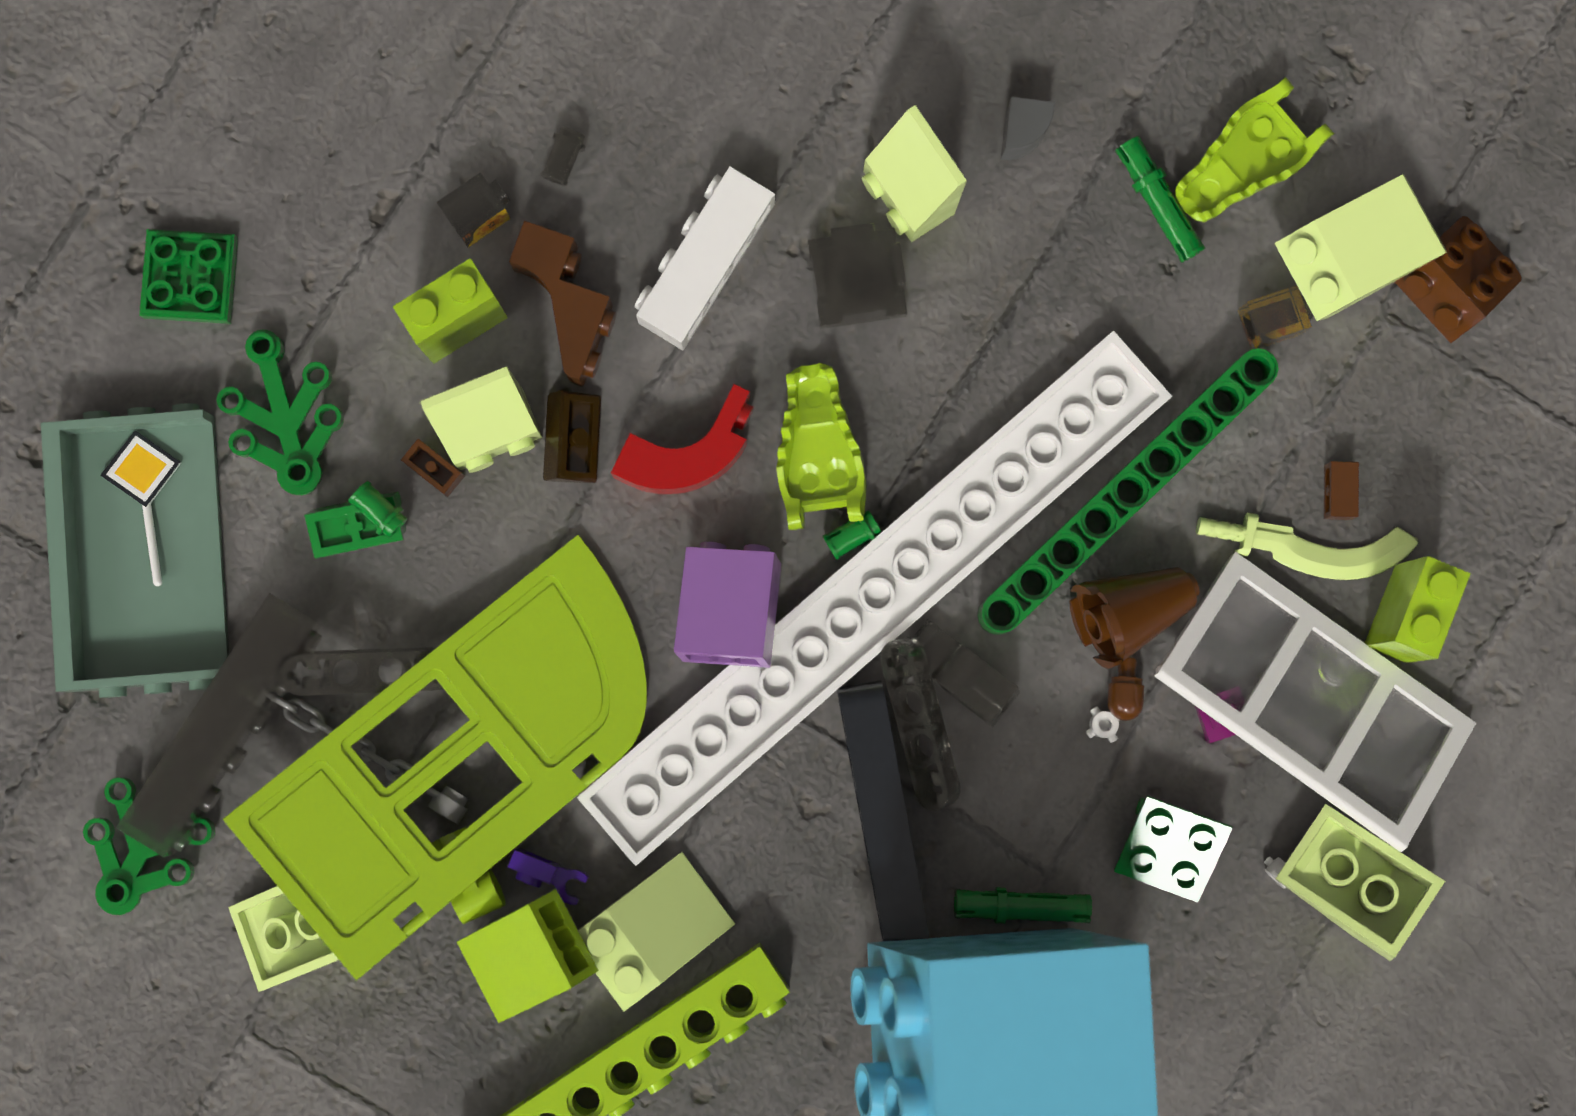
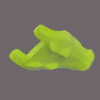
M1286 77L1269 90L1243 104L1230 117L1221 134L1210 145L1197 166L1178 182L1175 197L1182 209L1195 221L1207 222L1221 214L1232 204L1293 176L1335 134L1325 123L1315 129L1314 133L1307 138L1278 105L1294 89V86Z
M822 363L808 366L802 365L786 374L788 409L784 412V421L781 427L782 444L778 447L776 470L779 488L786 508L788 529H804L805 512L847 507L850 522L863 521L867 486L864 461L840 399L839 382L835 370L832 366Z

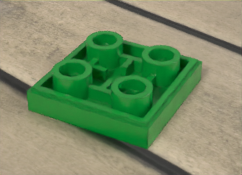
M147 229L139 316L144 319L231 324L238 237L235 234Z

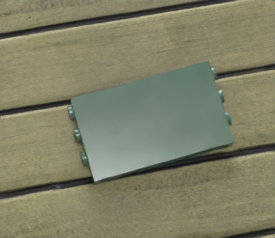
M186 403L173 405L172 412L155 413V408L136 407L128 409L127 416L111 417V412L89 411L84 412L83 419L42 422L41 437L56 692L99 690V698L127 696V688L144 686V694H160L172 692V684L189 683V690L216 689L217 680L231 679L214 416L203 409L200 410L198 404ZM135 430L181 462L180 466L151 502L162 576V584L160 586L153 584L142 504L100 476Z

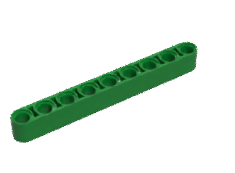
M1251 349L1229 366L982 602L977 614L981 627L990 634H1005L1016 628L1273 383L1279 369L1274 355L1265 349ZM1246 362L1256 363L1261 368L1263 376L1260 382L1252 381L1247 377L1244 370ZM1214 392H1223L1228 395L1231 400V410L1229 412L1220 411L1213 404ZM1188 421L1197 425L1200 431L1198 442H1189L1183 437L1181 433L1183 422ZM1151 452H1161L1167 457L1169 466L1165 473L1156 472L1152 469L1149 463ZM1120 482H1130L1137 489V499L1134 503H1126L1119 498L1117 487ZM1095 511L1104 517L1106 527L1103 533L1095 534L1088 530L1085 524V517L1088 512ZM1062 541L1071 545L1074 550V559L1071 564L1065 565L1056 561L1053 556V547L1056 542ZM1030 571L1040 576L1043 586L1038 595H1029L1022 589L1020 581L1024 572ZM993 602L1004 603L1010 609L1011 617L1007 625L998 626L991 622L988 611Z

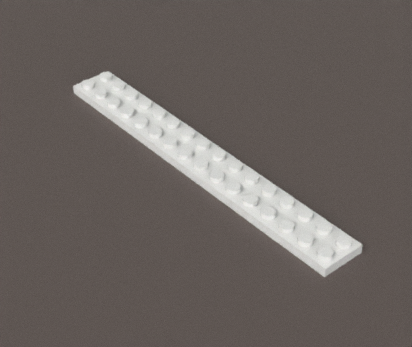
M1113 330L775 625L771 668L736 665L726 667L577 797L578 800L635 866L638 865L1166 403L1172 395Z

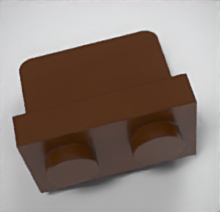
M1466 216L1459 218L1439 237L1447 253L1394 281L1450 343L1483 320L1522 280V276L1512 260L1504 256L1487 238L1484 230Z

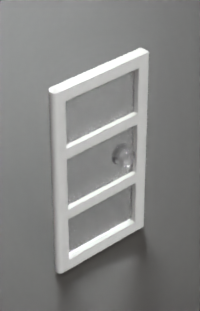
M1237 552L1229 557L1163 662L1157 666L1156 673L1154 674V677L1400 852L1409 846V842L1476 725L1475 721Z

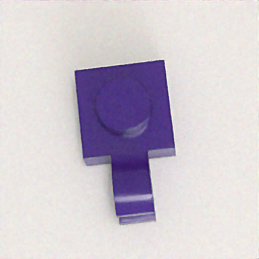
M522 848L514 850L508 865L509 868L518 871L515 878L526 884L538 888L541 887L542 882L553 884L562 901L570 905H577L580 898L571 895L567 891V882L570 879H578L586 883L589 878L588 874L582 870L565 868L559 863Z

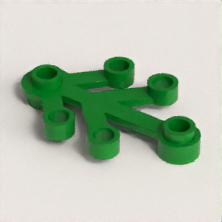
M257 330L248 337L245 350L250 360L260 367L272 413L247 400L245 394L235 387L223 388L217 395V405L223 412L229 415H240L279 436L284 455L260 444L256 435L246 429H238L230 435L228 441L229 448L240 457H252L276 470L277 480L286 492L297 496L307 495L319 486L322 479V467L318 462L320 455L333 432L339 430L344 423V415L339 408L333 404L321 405L314 415L317 426L302 449L298 431L321 390L326 389L331 384L332 373L321 362L307 364L302 373L304 383L290 406L278 365L284 356V344L272 331ZM263 339L268 340L270 343L269 350L264 354H258L256 352L257 343ZM316 369H323L324 379L320 383H312L310 380L311 373ZM230 394H237L239 398L237 406L228 409L225 405L226 398ZM335 411L337 415L336 421L332 425H324L322 422L324 413ZM242 436H249L251 440L249 448L245 451H239L237 448L238 439ZM297 465H303L306 470L304 478L298 481L293 480L291 476L293 468Z
M176 753L168 758L164 765L166 782L143 825L134 799L136 787L133 781L126 777L111 779L106 784L104 794L110 803L116 805L129 847V853L121 866L112 841L115 828L109 819L94 818L85 824L83 828L84 839L89 844L94 845L103 873V877L97 883L95 896L98 905L105 912L112 915L129 913L138 906L143 893L167 885H185L193 879L195 873L194 866L191 861L185 858L173 859L165 865L164 869L139 876L148 858L190 844H207L215 836L216 828L214 823L204 817L192 819L187 823L186 827L160 835L184 788H187L189 783V777L186 776L181 780L180 788H177V776L174 772L175 766L179 762L187 765L188 771L194 777L192 787L197 785L203 778V762L193 753ZM119 782L123 783L127 788L126 796L121 800L114 795V787ZM97 823L102 824L106 831L105 836L101 840L96 839L92 832L93 827ZM198 823L204 824L207 828V835L203 840L197 839L193 834V829ZM177 863L183 865L186 870V875L181 881L175 879L172 874V869ZM115 884L121 885L124 889V897L120 901L115 900L111 895V889Z

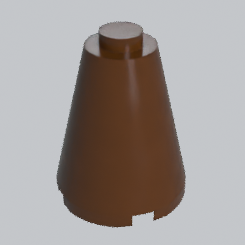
M1179 567L1091 580L1072 587L1071 592H1077V597L1070 600V612L1075 629L1083 645L1086 647L1093 644L1099 655L1092 658L1100 666L1110 669L1124 662L1195 608L1200 591L1195 577Z

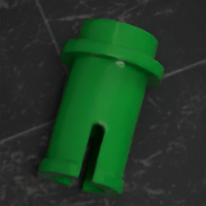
M369 481L362 484L348 500L351 505H354L377 527L376 533L378 535L383 533L388 538H391L408 520L402 514L404 509L401 506L395 508Z
M868 509L864 512L863 521H848L822 536L832 554L838 560L841 556L871 539L872 541L882 531Z

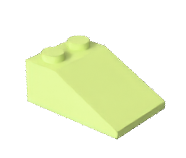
M916 105L905 112L865 159L863 169L865 175L862 177V181L870 195L874 199L881 197L890 210L886 213V216L898 235L905 233L911 243L955 215L967 181Z
M1404 174L1323 215L1274 243L1316 321L1333 316L1447 253Z
M507 366L420 401L427 418L453 464L460 470L467 468L469 473L494 464L493 457L509 451L510 456L527 452L535 447L533 441L542 438L525 393Z
M1327 804L1324 805L1276 877L1277 881L1351 936L1389 961L1397 956L1445 883L1443 879Z
M680 852L579 928L578 932L599 970L596 972V975L624 1012L734 926L735 922L685 854Z
M278 886L228 907L258 992L339 961Z

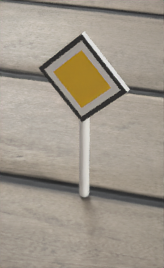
M135 430L100 476L142 504L153 584L160 586L162 584V576L151 502L171 478L181 462Z

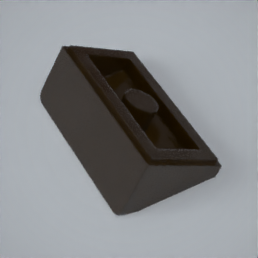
M563 390L549 393L546 412L544 481L597 483L600 395Z

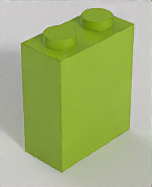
M471 258L392 306L416 345L433 364L508 318Z
M1430 556L1396 564L1365 644L1373 650L1403 663L1438 659L1471 573Z
M557 889L457 941L498 1023L573 988L599 971Z

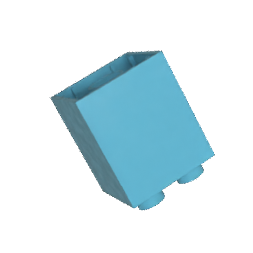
M1075 928L867 943L868 967L854 969L850 988L852 1009L859 1025H871L873 1062L860 1063L855 1073V1096L860 1116H1158L1148 944Z

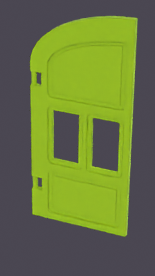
M579 535L575 536L223 818L227 826L356 981L617 763L636 741L644 721L647 703V682L644 662L636 633L624 604L594 554ZM436 679L468 717L469 721L385 788L351 746ZM488 741L522 783L438 852L404 809ZM593 754L599 763L579 779L572 770ZM416 902L422 911L400 929L394 919Z

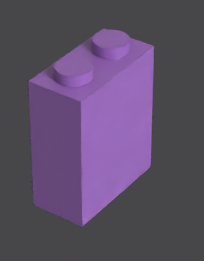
M716 542L700 543V548L686 547L674 653L682 662L771 668L782 565L775 552H770V548L755 544L745 545L743 550L726 549L727 547L724 544Z

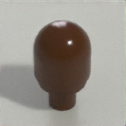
M1128 658L1119 664L1118 676L1111 677V683L1108 685L1109 711L1114 717L1122 721H1129L1138 717L1144 705L1145 686L1142 685L1143 679L1136 678L1137 659Z

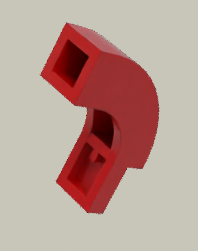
M733 384L711 430L700 441L688 447L678 449L664 448L630 433L611 471L613 478L636 489L656 494L686 493L714 482L736 463L747 446V439L735 434L734 431L736 428L744 430L753 412L754 406L748 404L750 391Z

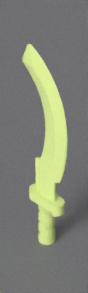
M1248 512L1245 515L1243 525L1230 524V522L1224 521L1218 522L1217 520L1199 517L1196 525V534L1240 542L1239 549L1235 550V552L1241 556L1247 557L1251 548L1271 551L1273 559L1289 568L1309 575L1337 580L1361 579L1380 574L1405 559L1418 545L1417 538L1401 528L1395 527L1384 537L1363 547L1331 548L1294 535L1292 527L1258 522L1259 515Z

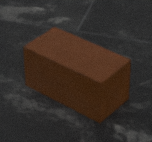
M420 439L415 441L401 459L402 462L446 497H449L465 477V475Z
M1331 461L1325 464L1324 519L1353 520L1358 518L1359 462Z

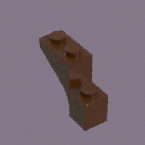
M524 221L509 263L514 272L534 279L551 295L563 370L570 382L584 387L586 378H594L597 373L602 353L596 351L602 335L609 337L617 312L611 310L613 305L609 296L566 282L568 277L575 278L582 258V254L577 252L578 246L575 238Z

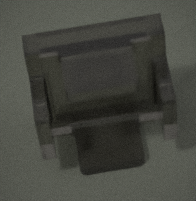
M874 223L832 228L830 229L829 237L808 240L807 245L820 329L907 316L904 295L906 279L900 242H896L895 228L875 230Z

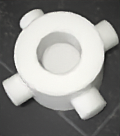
M1098 706L1091 709L1090 712L1093 716L1089 723L1090 729L1086 730L1089 738L1097 736L1108 738L1110 743L1118 739L1116 732L1119 728V719L1114 717L1109 711H1100Z
M1268 857L1264 861L1268 866L1265 869L1266 873L1279 886L1285 889L1286 887L1277 881L1276 877L1286 863L1279 857L1275 860Z

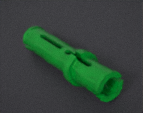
M1138 135L1115 149L1116 154L1125 165L1134 182L1132 188L1136 194L1141 193L1165 236L1173 246L1180 262L1183 263L1205 250V245L1197 236L1183 209L1169 189L1164 179L1166 177L1163 168L1158 169L1147 152L1140 136Z
M996 887L995 891L955 889L954 917L957 919H994L995 923L1005 924L1006 920L1091 922L1092 898L1090 894L1006 892L1005 887Z

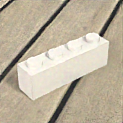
M732 167L728 168L723 177L717 174L713 178L704 195L708 202L700 214L694 211L689 216L681 231V234L685 236L677 251L672 248L668 250L658 267V271L662 275L653 288L649 285L644 288L635 304V308L639 310L636 317L640 325L683 351L775 205V193Z

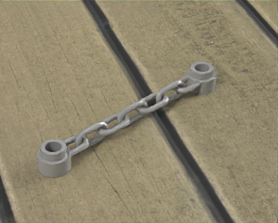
M259 673L257 675L253 674L250 679L245 677L243 685L236 691L266 711L272 702L277 703L283 707V714L288 721L309 733L322 730L329 734L334 730L324 724L325 717L317 708L298 698L286 701L274 694L273 692L278 685L274 682L271 685L272 681ZM294 705L302 707L318 718L310 719V723L314 726L306 724L290 713L298 712V708ZM365 737L359 740L368 749H361V754L365 757L358 756L364 763L372 760L384 767L385 775L390 782L393 783L398 779L392 774L400 773V769L396 766H400L407 771L413 767L401 759H394L388 762L376 755V748L370 740ZM445 786L441 793L432 787L428 789L426 793L433 798L427 807L459 825L468 810L464 806L469 799L448 786Z

